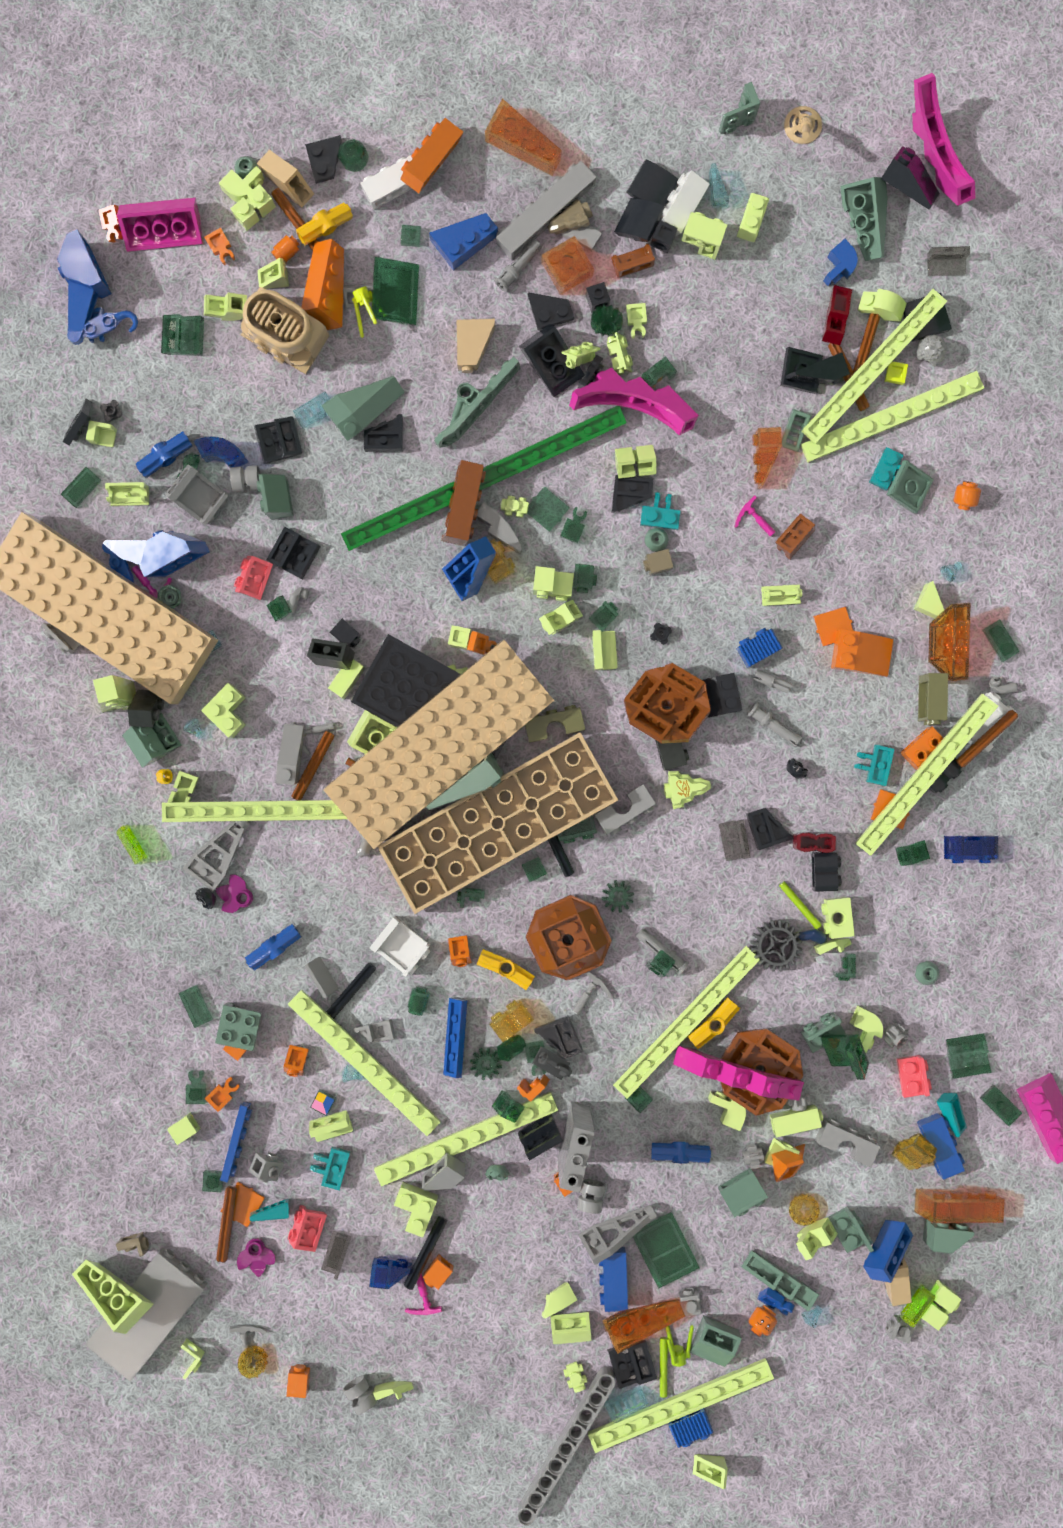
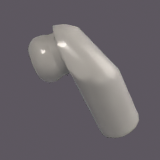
M360 834L362 843L357 848V854L360 857H364L370 854L372 847Z

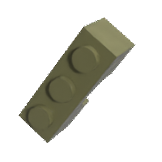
M571 705L564 707L565 711L557 712V709L546 711V715L543 716L537 714L525 724L529 743L548 739L546 729L552 722L561 723L565 728L566 735L584 731L585 726L581 708Z

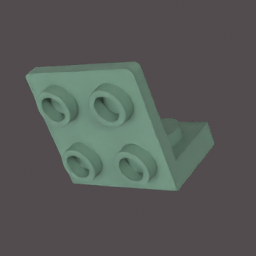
M752 82L744 85L740 102L738 103L739 108L723 114L719 128L720 134L725 132L727 134L732 133L737 127L742 125L749 126L756 119L760 100Z
M230 1002L224 1004L215 1043L253 1051L261 1012L235 1007L234 1003Z
M834 1013L822 1015L820 1021L815 1024L811 1022L803 1027L804 1030L800 1032L812 1053L846 1034L840 1024L842 1023L841 1018Z
M846 1206L828 1217L847 1253L863 1244L870 1253L874 1251L871 1246L874 1242L864 1229L862 1221L854 1210L850 1211Z

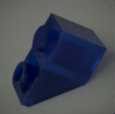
M385 1256L374 1258L369 1287L390 1289L410 1273L412 1263L406 1259L389 1260Z

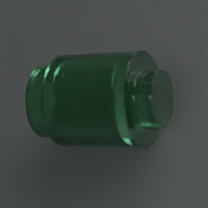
M424 986L412 988L407 1005L409 1013L418 1016L423 1015L430 997V992L427 991L428 988Z
M518 1034L510 1036L498 1045L497 1054L499 1058L507 1062L511 1061L524 1051L526 1047L525 1040Z

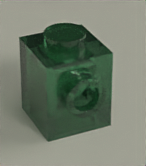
M575 564L573 589H577V593H588V590L592 591V586H596L597 583L594 565Z

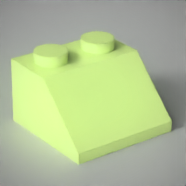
M364 710L347 743L352 748L366 754L397 727Z

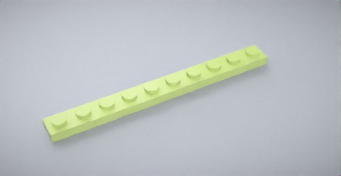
M932 289L801 432L816 444L946 304L947 300Z
M975 371L825 434L816 444L810 440L800 446L809 463L984 389L978 372Z
M981 694L855 842L856 845L871 856L992 715L998 705L984 694Z
M332 800L162 802V822L348 819Z
M745 946L613 1086L628 1099L760 959H755V954Z
M302 989L288 1003L303 1020L426 1136L440 1124L441 1121Z
M551 1092L534 1098L531 1102L527 1101L374 1167V1171L382 1187L435 1164L446 1153L454 1156L558 1111L557 1105Z
M766 1358L588 1431V1436L595 1453L773 1380L774 1377Z

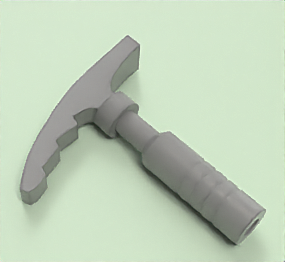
M330 722L313 726L311 729H304L303 737L306 734H317L334 730V723ZM303 744L302 750L307 755H310L309 750H307L306 746H304Z
M589 971L586 974L593 982H590L589 988L583 993L574 1007L573 1011L577 1014H580L589 1000L591 992L597 985H600V988L604 989V992L612 999L606 985Z
M254 1325L230 1326V1332H240L245 1368L252 1367L250 1346L247 1343V1331L266 1334L267 1330Z

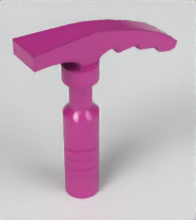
M754 495L741 509L735 522V528L738 527L741 517L745 515L744 512H748L771 537L776 531L762 516L755 512L754 507L751 508V504L757 498Z
M138 565L134 566L131 569L142 585L150 591L149 594L157 598V590L153 589L147 577H144ZM168 578L164 586L171 585L172 578Z
M421 1273L417 1286L420 1296L424 1301V1309L406 1308L405 1312L413 1315H430L442 1312V1306L430 1307L431 1302L428 1301V1292Z

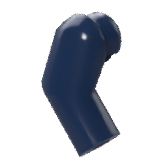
M818 929L799 932V938L802 941L812 940L818 944L827 942V935Z

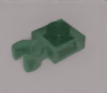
M577 507L573 509V520L567 518L560 537L578 544L585 527L584 524H581V521L585 520L587 516V511H584L583 516H577Z
M543 1040L524 1043L527 1063H532L540 1047H544ZM534 1064L531 1068V1072L533 1076H536L535 1069L538 1067Z
M193 1070L189 1071L188 1078L191 1084H186V1104H206V1084H201V1080L204 1077L203 1070L199 1071L198 1078L193 1076Z

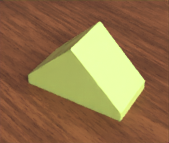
M278 258L257 270L259 287L265 289L289 287L287 267L283 258Z
M932 581L924 585L914 610L936 620H941L947 616L935 584Z
M695 1454L693 1474L725 1489L728 1470L725 1458L723 1456Z

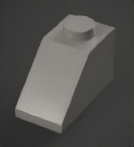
M446 1153L422 1175V1189L425 1191L453 1189L465 1178V1164L449 1153Z

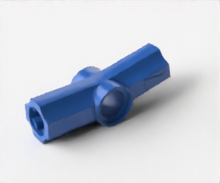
M182 431L166 442L161 441L155 444L151 452L136 463V467L145 478H148L161 467L171 465L177 456L193 446Z
M293 924L289 925L276 936L273 935L264 941L259 948L245 957L247 965L255 971L270 959L273 960L282 954L287 947L302 936Z
M688 1142L652 1143L651 1160L672 1161V1163L687 1164L689 1162L710 1163V1146L690 1145Z

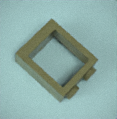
M948 673L920 675L918 722H924V725L929 726L941 725V721L947 720Z

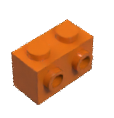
M933 726L927 727L900 754L917 770L943 740V737Z

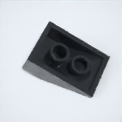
M902 146L881 179L930 210L940 193L915 151L909 147L905 148Z
M551 324L519 345L524 356L553 397L585 376L580 366L573 369L566 366L567 355L562 354V351L569 348L556 327Z
M735 673L702 680L706 684L710 705V714L707 718L742 711Z

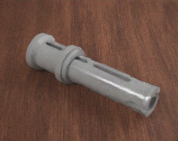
M533 239L511 265L505 267V271L500 277L494 279L495 284L502 291L507 292L509 290L508 287L512 282L519 279V273L542 249L541 244L537 240Z
M757 701L747 713L748 717L751 716L760 722L761 726H767L794 747L802 738L773 717L771 711L767 712L760 707Z
M644 927L635 936L663 959V964L669 965L676 971L677 976L688 966L689 963L687 961L684 962L676 955L675 951H670Z

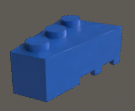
M484 213L429 232V237L432 244L454 271L497 237L498 227L488 214Z
M486 536L469 543L442 568L461 601L479 593L495 557L496 551Z

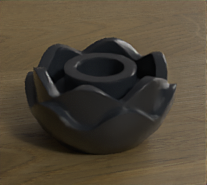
M795 758L788 760L786 770L794 778L803 779L807 776L808 769L803 768L801 762L795 761Z
M208 888L197 889L195 893L196 899L202 902L204 908L212 909L216 903L215 895Z

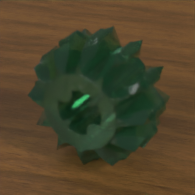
M603 305L602 308L596 307V310L592 311L591 326L595 330V334L601 333L602 337L604 335L610 337L611 334L621 330L623 315L618 307L613 308L612 305L609 307Z
M614 880V887L607 883L606 885L610 890H602L603 893L608 894V896H603L602 900H609L604 905L606 908L612 904L611 911L614 912L616 906H618V911L621 913V906L628 910L629 906L626 902H634L628 898L633 896L634 892L627 893L631 886L627 885L623 888L625 881L622 880L620 886H618L617 880ZM616 891L623 893L620 901L618 899L616 901L613 900Z
M481 1047L479 1048L480 1055L474 1052L473 1056L476 1059H470V1063L474 1064L470 1070H477L475 1077L482 1074V1080H485L486 1075H488L489 1079L492 1080V1073L497 1076L499 1075L497 1069H501L502 1064L497 1062H500L502 1058L501 1056L495 1057L497 1050H494L491 1054L490 1047H487L484 1053ZM485 1060L486 1062V1060H489L490 1067H487V1065L486 1068L483 1067L482 1061Z

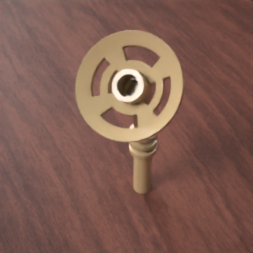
M799 106L792 109L784 121L786 135L790 140L798 144L813 142L820 135L822 129L820 115L814 109L807 106ZM800 111H808L812 115L801 114ZM792 116H795L792 121V127L790 128V119ZM815 121H817V130L814 133L813 129L815 127ZM797 131L802 133V138L796 136L795 133Z

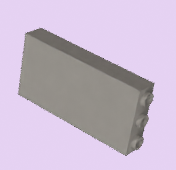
M575 1102L570 1103L562 1137L563 1141L561 1142L557 1157L560 1188L578 1193L581 1190L594 1136L590 1106Z
M162 1248L131 1286L154 1303V1305L126 1334L113 1332L104 1320L85 1345L131 1382L207 1285L205 1278L201 1274H195L190 1270V1266L186 1262H180L175 1258V1254L171 1250Z

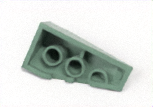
M872 177L840 186L842 206L844 211L849 213L851 218L849 223L851 228L856 230L858 235L857 242L865 261L884 257L888 196L886 182L881 179L882 177Z
M391 376L363 387L354 388L351 391L338 393L321 406L342 436L349 441L405 392L396 378Z
M492 752L468 771V774L463 775L453 786L446 789L426 806L427 809L430 810L478 793L490 786L492 788L497 786L502 781L500 778L503 772Z

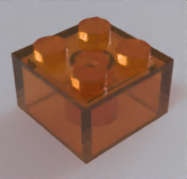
M575 236L541 255V263L560 295L593 277L594 268Z

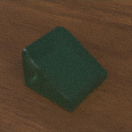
M641 1086L628 1099L625 1097L638 1113H641L653 1101V1098Z

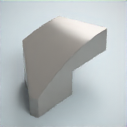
M591 226L580 227L576 230H568L562 233V237L574 244H580L591 252L602 236L601 232Z
M392 1019L354 1028L356 1033L362 1034L369 1042H381L396 1038Z

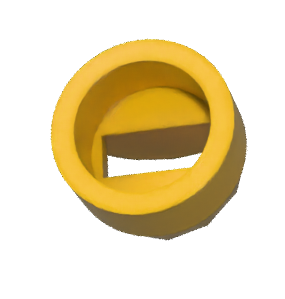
M160 769L156 773L158 783H171L173 774L170 769Z

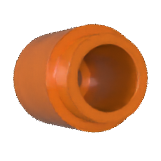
M286 235L273 247L274 250L271 253L276 260L283 258L287 262L299 251L298 246L300 244L292 235L290 237Z

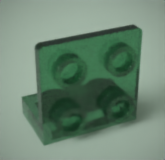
M593 815L559 833V841H563L566 844L575 842V838L581 836L583 840L594 838L597 829Z
M859 1034L822 1035L821 1041L831 1066H851V1070L855 1073L857 1080H865L869 1061Z

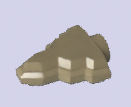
M578 199L573 201L572 205L565 208L563 213L550 221L547 227L549 232L557 235L568 230L589 226V218L593 217L587 201L581 203Z

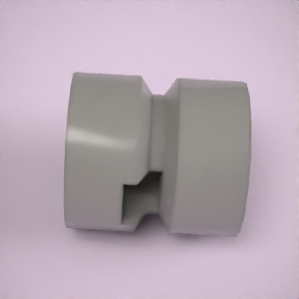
M258 465L247 466L246 469H243V467L230 468V482L233 492H245L246 488L249 491L258 490L256 482L259 481L258 475L261 474Z
M583 1179L580 1190L582 1195L578 1197L577 1209L586 1213H601L603 1206L601 1197L604 1196L606 1184L597 1180Z
M363 1375L350 1381L342 1390L347 1400L352 1401L351 1406L357 1415L365 1413L378 1401L375 1400L373 1390L368 1389L369 1384Z

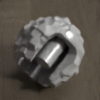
M931 335L920 340L916 351L919 361L924 359L930 362L932 366H936L945 359L947 346L942 337Z

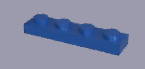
M449 998L443 1075L453 1078H462L468 1002L458 998Z
M243 1101L239 1107L220 1181L228 1182L231 1177H235L237 1171L235 1161L236 1158H240L242 1147H240L241 1139L244 1140L247 1134L245 1124L252 1115L251 1103Z

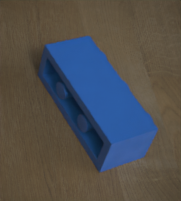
M936 1113L917 1121L938 1175L944 1180L964 1172V1159L961 1153H957L955 1148L957 1142L948 1131L950 1125L945 1117Z
M885 1220L872 1245L874 1251L869 1253L863 1265L870 1279L892 1283L913 1237L906 1222Z
M621 1247L613 1255L599 1263V1266H603V1273L599 1274L600 1286H603V1293H600V1305H604L605 1312L628 1311L626 1249Z

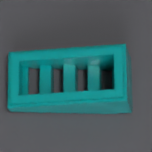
M943 1093L937 1100L938 1107L948 1121L955 1137H960L967 1128L958 1094Z
M289 1199L250 1212V1221L288 1219L290 1214Z

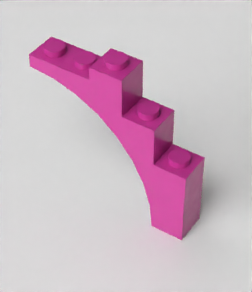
M930 73L915 79V113H912L913 131L924 141V158L935 168L936 186L959 206L975 199V181L960 163L948 138L939 107L936 76Z
M612 368L600 371L595 377V382L574 390L569 404L573 410L593 405L629 407L657 418L678 435L692 430L699 416L669 385L654 391L641 377L625 382Z
M678 1046L673 1063L702 1078L714 1079L731 1087L747 1089L763 1097L775 1099L778 1097L799 1101L804 1082L801 1080L748 1068L690 1047Z

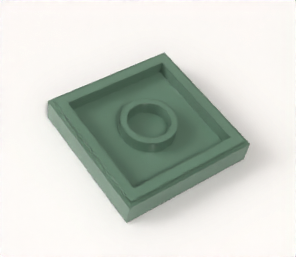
M903 460L886 495L912 513H918L934 479L909 461Z

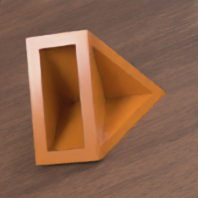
M805 1144L794 1147L800 1151L799 1154L788 1150L772 1154L776 1182L794 1177L804 1164Z

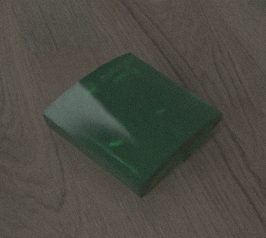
M163 315L161 353L167 355L203 356L204 317L201 315Z
M984 1033L946 1039L952 1079L992 1073L987 1055L989 1050Z

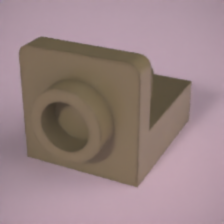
M143 1232L120 1238L116 1243L118 1251L125 1250V1252L137 1248L141 1257L148 1251L149 1241L147 1237H144Z

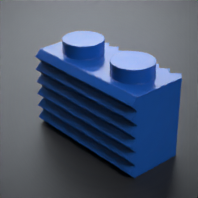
M763 628L755 633L757 637L751 640L747 637L739 642L740 646L736 650L747 668L783 649L772 628L769 630Z
M705 1408L668 1423L678 1448L681 1446L688 1447L699 1438L701 1440L707 1439L713 1433Z

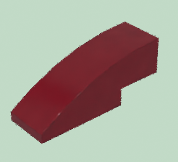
M837 285L833 286L822 335L823 342L841 345L845 335L846 321L849 316L852 289Z

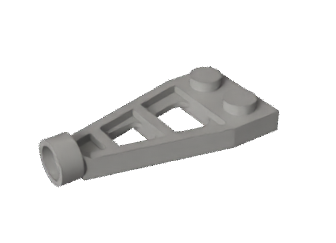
M232 821L197 850L183 867V870L214 892L226 877L244 831L251 822ZM226 834L234 838V842L229 850L219 845V841ZM213 849H217L223 854V860L218 868H215L205 860V856Z
M651 1205L595 1224L578 1234L596 1265L613 1255L646 1224L656 1220L658 1217ZM630 1220L635 1221V1224L627 1231H623L620 1227L622 1223ZM617 1229L619 1232L617 1238L611 1243H605L602 1234L605 1231Z

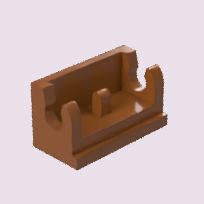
M649 244L642 248L611 257L617 278L653 267L655 262Z
M800 513L775 542L777 549L784 551L786 557L791 559L814 533L815 524Z

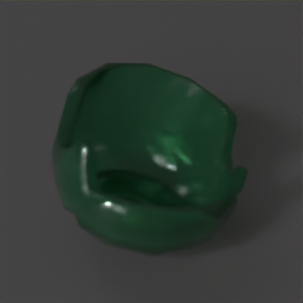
M355 139L346 140L338 149L339 160L346 170L357 172L367 165L369 156L361 141Z

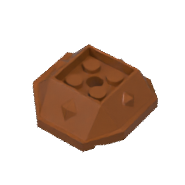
M674 663L645 671L624 698V706L629 724L662 744L689 742L710 714L705 682ZM668 706L671 709L665 710L663 707Z
M572 894L537 909L526 934V939L541 972L564 980H570L602 966L612 941L597 906ZM569 934L573 937L574 941L568 944L564 941L563 936Z
M767 1028L737 1032L720 1058L755 1069L758 1065H763V1072L798 1080L803 1078L800 1051ZM721 1082L724 1095L756 1116L782 1109L788 1099L778 1097L776 1099L763 1097L747 1089L731 1087Z

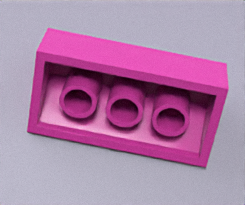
M196 197L119 206L117 217L127 252L203 243Z
M1049 1073L1016 1090L1049 1159L1059 1164L1063 1162V1096L1052 1073Z

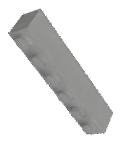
M582 161L572 164L563 177L559 176L553 182V186L549 190L545 189L541 192L538 200L530 202L521 215L518 214L511 220V224L507 228L503 227L498 231L496 244L513 260L533 239H536L547 229L554 217L563 213L564 209L572 205L573 201L579 200L596 185V176Z

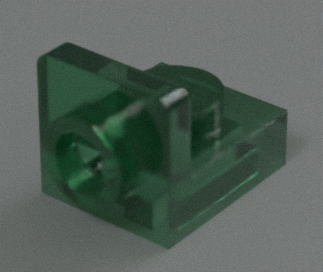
M604 601L588 619L603 632L618 617V608L612 602L607 603Z
M925 840L896 848L897 858L901 866L913 865L930 859Z
M463 887L462 892L458 891L457 903H460V908L465 907L466 897H469V901L480 902V899H484L485 889Z
M660 950L645 966L661 978L666 976L675 964V960L663 950Z
M844 952V957L841 958V967L844 971H833V976L838 977L840 981H850V978H856V954Z
M501 1090L492 1105L501 1117L513 1123L517 1121L525 1108L503 1090Z

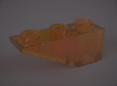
M781 427L758 428L752 436V444L756 446V453L753 454V463L757 465V472L754 473V483L758 484V489L763 487L782 447Z

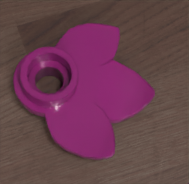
M231 874L229 884L216 889L218 896L225 901L221 909L224 912L234 913L240 907H248L253 902L252 892L246 888L245 880L238 875ZM242 894L247 896L246 901L241 900Z
M258 1238L249 1240L245 1250L241 1251L237 1258L238 1270L249 1266L257 1277L263 1274L266 1264H275L273 1251L265 1247L264 1242ZM257 1245L259 1250L255 1251L252 1246Z

